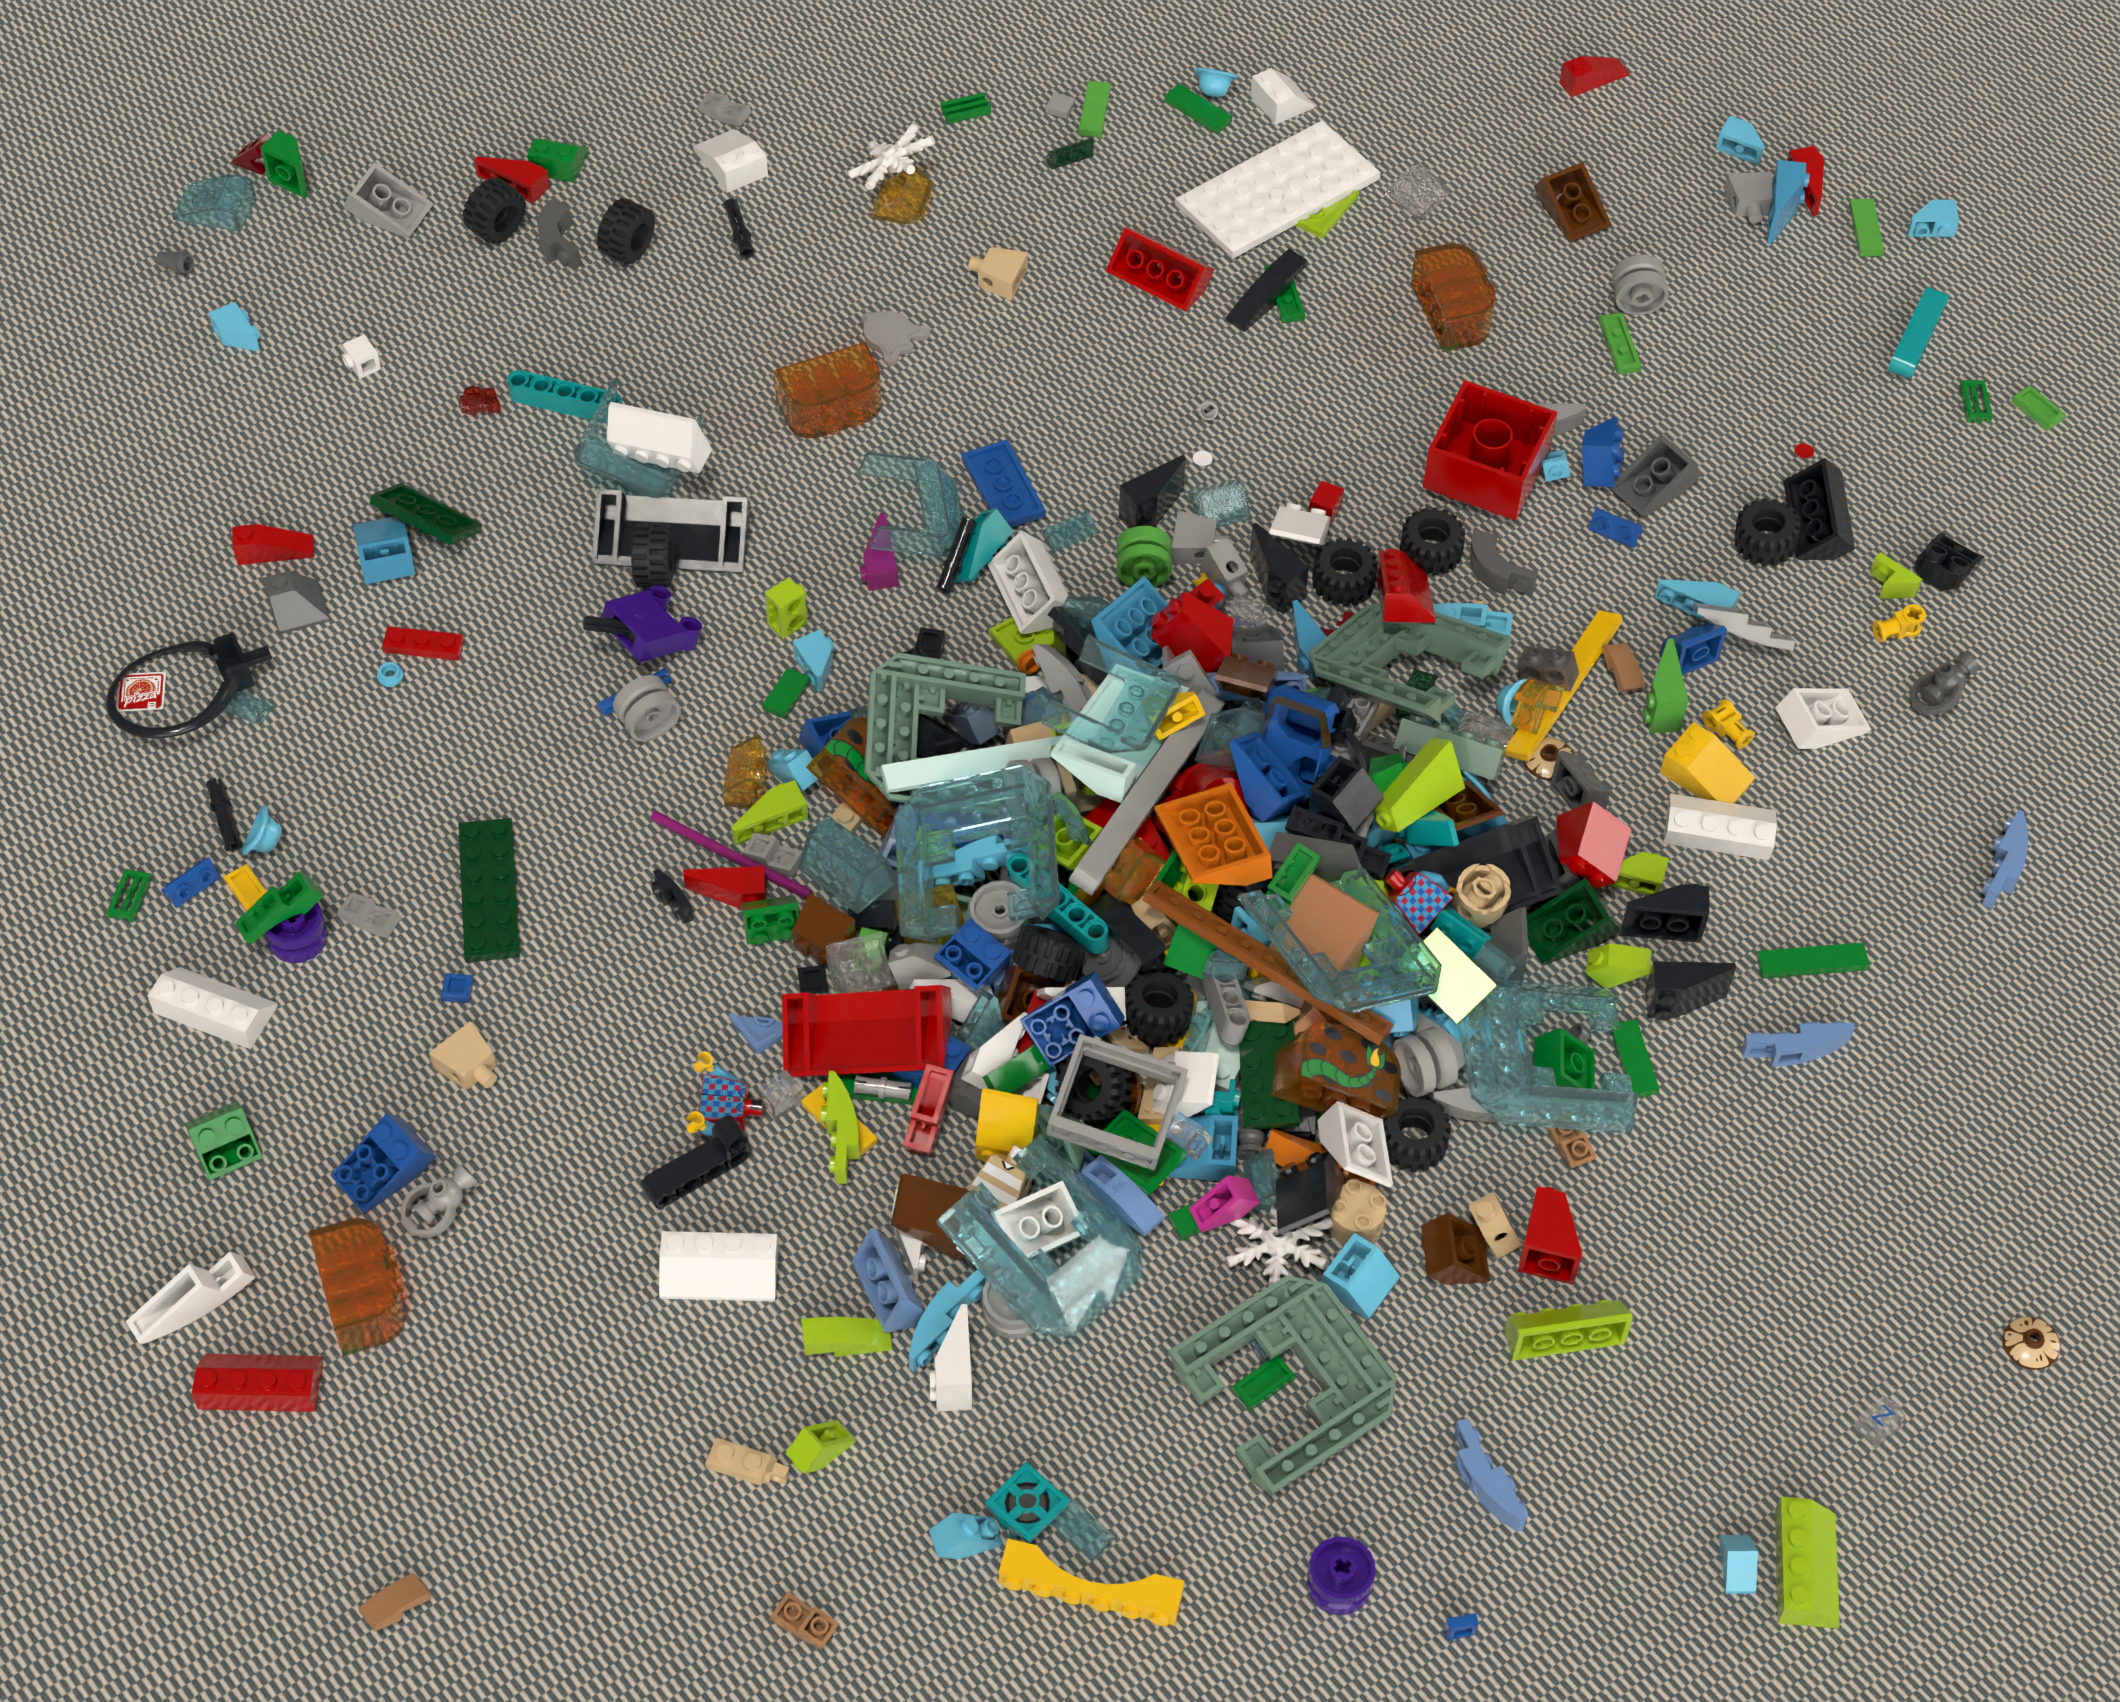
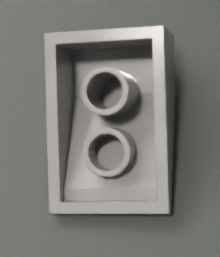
M374 162L350 193L343 208L366 223L409 239L434 203Z

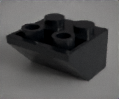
M1339 755L1310 789L1309 811L1344 823L1343 829L1355 834L1384 800V796L1363 767Z

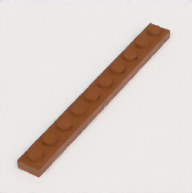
M1157 880L1145 892L1142 901L1151 905L1155 910L1169 916L1178 924L1185 926L1201 938L1221 948L1225 953L1234 956L1248 967L1257 970L1271 981L1288 989L1295 996L1314 1005L1318 1010L1332 1016L1344 1026L1364 1036L1367 1040L1380 1045L1391 1033L1394 1026L1392 1022L1163 882Z

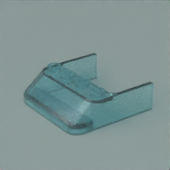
M612 380L574 451L575 463L579 468L651 498H660L677 483L683 471L672 467L663 468L648 462L641 463L637 460L615 454L608 444L607 438L599 433L608 415L609 404L615 402L618 397L617 381ZM699 415L696 422L703 432L704 417Z
M867 452L858 470L859 475L917 482L925 527L924 530L879 526L871 541L870 549L947 557L963 517L955 480L930 459Z
M1088 635L1079 660L1121 679L1125 684L1103 723L1049 699L1041 724L1109 754L1143 751L1150 745L1178 696L1181 682L1175 675Z

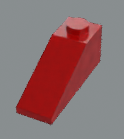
M1580 56L1562 63L1559 84L1572 98L1629 76V71L1618 58Z
M1814 145L1789 151L1787 161L1806 163V173H1809L1810 176L1808 187H1803V190H1805L1804 202L1811 214L1817 216L1822 200L1825 161L1823 155L1818 152Z
M478 156L474 159L478 177L486 181L489 178L504 180L525 197V201L534 204L550 188L548 170L530 161Z
M260 524L232 527L233 550L238 565L314 558V537L312 534Z
M764 866L683 869L685 889L741 909V903L766 899Z

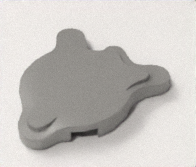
M867 312L861 317L866 343L872 349L882 354L884 363L887 366H894L898 362L900 355L913 352L914 348L911 341H923L930 337V329L928 327L915 325L898 312Z

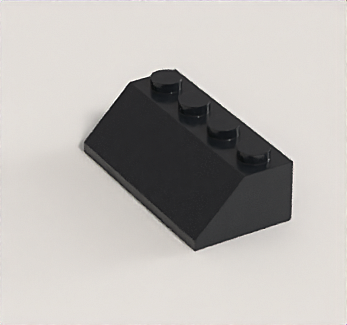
M1823 458L1783 480L1788 508L1793 507L1795 514H1798L1800 518L1798 546L1795 550L1798 560H1835L1855 549L1844 481L1840 469L1826 458Z

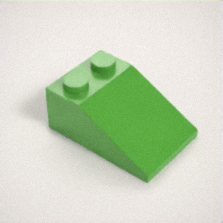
M1668 638L1650 693L1646 694L1647 706L1642 710L1643 722L1648 724L1650 734L1681 731L1689 701L1673 638Z

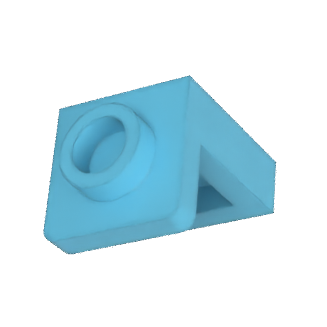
M1565 450L1551 452L1547 459L1542 461L1546 482L1570 477Z

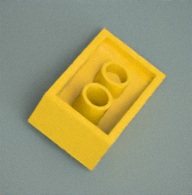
M1695 722L1687 728L1666 752L1660 770L1662 775L1699 798L1733 804L1755 780L1750 771L1716 735Z
M983 1088L975 1144L976 1159L986 1163L992 1154L1001 1153L1008 1156L1013 1144H1017L1029 1151L1022 1165L1031 1169L1038 1142L1039 1099Z

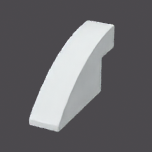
M233 1252L227 1253L209 1271L188 1264L135 1312L126 1323L140 1344L153 1341L192 1323L214 1310L242 1290L256 1276L243 1256Z

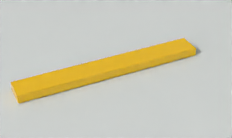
M1601 610L1597 612L1571 650L1574 651L1579 675L1571 692L1545 689L1507 744L1505 756L1527 762L1531 759L1603 652L1602 647L1608 645L1622 624V615Z

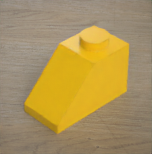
M1195 692L1162 694L1139 707L1150 730L1159 741L1206 715Z

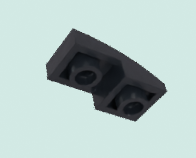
M654 870V882L650 883L654 897H660L663 907L670 905L674 916L679 915L682 924L693 921L691 906L680 887L662 871Z
M864 900L849 902L848 915L855 919V930H861L862 927L879 930L893 928V922L896 918L895 901Z

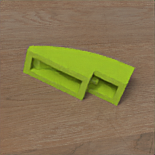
M859 1317L801 1319L805 1355L834 1352V1357L892 1350L891 1333H884L877 1319Z

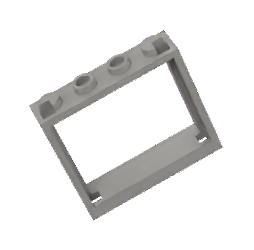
M1080 1034L1052 1110L1046 1134L1155 1171L1188 1069L1176 1066V1062L1158 1060L1149 1053L1131 1051L1122 1044H1110L1102 1041L1097 1036L1091 1038ZM1083 1055L1174 1085L1153 1147L1061 1117Z

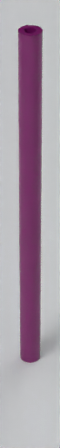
M656 810L651 815L650 819L742 867L764 866ZM764 866L766 879L805 899L810 893L813 894V890Z

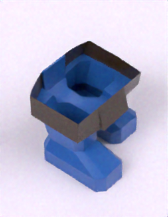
M1284 684L1269 691L1264 711L1267 717L1262 738L1308 793L1300 802L1309 803L1310 789L1338 758L1330 755L1332 748L1330 734L1335 731V728H1332L1335 714L1339 713L1340 710L1334 702Z

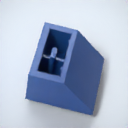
M1618 417L1602 422L1586 430L1581 445L1584 486L1614 487L1616 477H1620L1621 463L1624 461V448H1620V442L1623 441V427H1619Z
M969 918L934 955V959L974 992H977L992 984L1010 965L1012 952Z

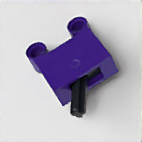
M653 585L649 590L606 601L601 617L585 616L582 625L584 630L612 633L639 662H643L681 650L692 651L696 647L702 630V624L698 619L689 616L681 618L678 624L666 612L671 592L663 586Z

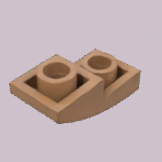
M1627 643L1604 645L1602 647L1607 670L1614 671L1619 693L1642 690L1646 687L1639 664Z
M1572 1111L1547 1119L1544 1122L1553 1143L1570 1169L1597 1159L1586 1133H1581Z
M411 1573L388 1585L359 1607V1613L374 1631H378L401 1621L402 1612L429 1601L430 1592L418 1577Z
M790 1592L786 1593L769 1618L786 1631L821 1650L839 1625L837 1621L816 1606L812 1609Z

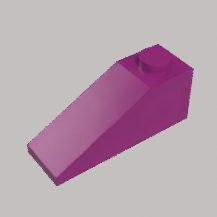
M885 512L879 514L863 555L864 566L859 567L861 581H866L868 591L898 587V570Z

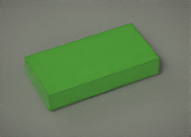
M2031 385L2013 396L2012 403L2046 431L2063 421L2066 416L2062 410Z

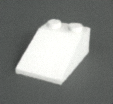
M735 129L693 146V150L726 193L768 176L766 154L754 140Z
M1287 503L1286 507H1279L1269 534L1278 538L1316 546H1325L1331 517L1325 516L1326 511L1311 508V512L1301 511L1300 505Z
M1793 688L1775 707L1782 723L1786 726L1798 749L1821 748L1868 733L1871 730L1848 689Z
M1337 1101L1317 1120L1320 1142L1343 1169L1391 1187L1393 1181L1383 1119Z
M1063 1181L991 1213L1016 1265L1051 1252L1088 1232Z
M961 1304L935 1357V1370H929L930 1401H936L937 1412L972 1410L967 1304Z

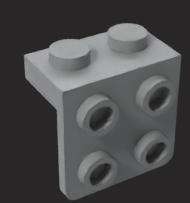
M1168 646L1162 648L1163 657H1161L1163 668L1161 672L1166 680L1190 688L1189 692H1195L1197 696L1202 689H1205L1214 696L1217 695V689L1191 650L1175 657Z

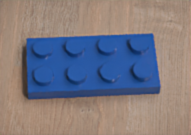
M1007 439L961 454V460L987 509L997 508L1011 528L1046 517V510Z

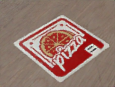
M166 672L127 674L119 682L120 686L117 692L116 703L118 712L163 709Z

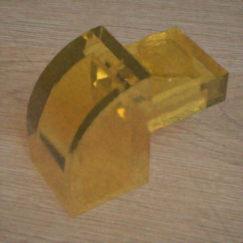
M1536 678L1526 680L1519 687L1514 697V700L1519 702L1511 726L1537 734L1545 710L1557 711L1564 688Z

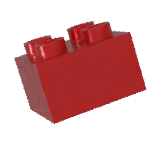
M1464 380L1428 449L1423 488L1442 494L1447 498L1456 499L1490 511L1493 514L1517 520L1543 467L1542 461L1546 460L1550 453L1558 412Z

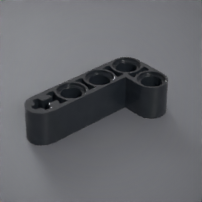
M725 1116L712 1127V1139L643 1178L640 1185L656 1208L660 1209L670 1205L748 1159L750 1155L749 1139L733 1116Z

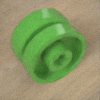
M1137 526L1122 532L1117 538V576L1129 586H1133L1144 576L1153 587L1166 582L1172 574V540L1169 535L1163 530L1152 526Z

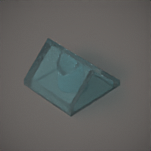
M1230 480L1187 491L1196 515L1214 519L1217 522L1216 528L1251 520L1245 484L1242 481Z

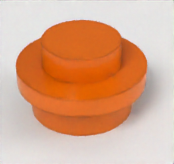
M1033 649L1026 650L1018 657L1016 666L1021 673L1030 675L1040 668L1034 660L1033 655L1035 652Z

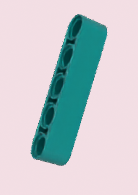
M1928 286L1925 288L1888 368L1889 372L1912 379L1943 314L1950 294Z
M522 370L512 371L507 376L510 399L524 405L608 424L609 404L611 402L622 404L621 396L609 390Z
M1016 853L1009 857L1007 860L1009 880L1023 889L1030 901L1088 951L1099 954L1108 949L1110 945L1108 927L1100 917L1027 855ZM1018 869H1025L1022 872H1015ZM1037 885H1043L1042 888H1034ZM1058 901L1063 902V903L1060 904V905H1054V904H1053V903L1058 902ZM1075 918H1082V920L1077 922L1072 921ZM1093 935H1102L1099 938H1092Z

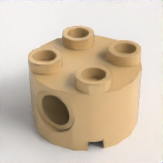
M1486 863V866L1473 864L1469 866L1459 876L1452 900L1455 911L1479 928H1484L1496 922L1504 914L1510 899L1511 884L1509 878L1503 870L1492 864Z
M1358 1179L1348 1180L1346 1184H1343L1333 1209L1328 1214L1333 1223V1227L1329 1229L1331 1235L1343 1245L1348 1242L1354 1233L1370 1243H1374L1380 1237L1384 1227L1386 1197L1373 1185L1361 1182Z

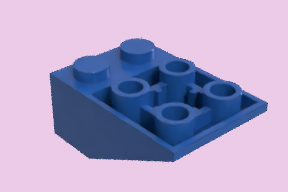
M1095 970L1059 992L1021 1018L1020 1021L1051 1067L1073 1054L1080 1034L1094 1038V1036L1101 1038L1120 1027L1125 1016Z
M386 1113L330 1176L361 1212L366 1214L419 1177L437 1156L404 1119Z

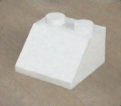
M1272 68L1252 76L1250 97L1275 125L1314 108V104L1289 76Z
M1175 1051L1160 1059L1164 1062H1176V1066L1188 1069L1173 1119L1182 1121L1212 1105L1219 1054L1213 1052ZM1157 1080L1153 1091L1154 1102L1152 1110L1165 1114L1174 1085Z

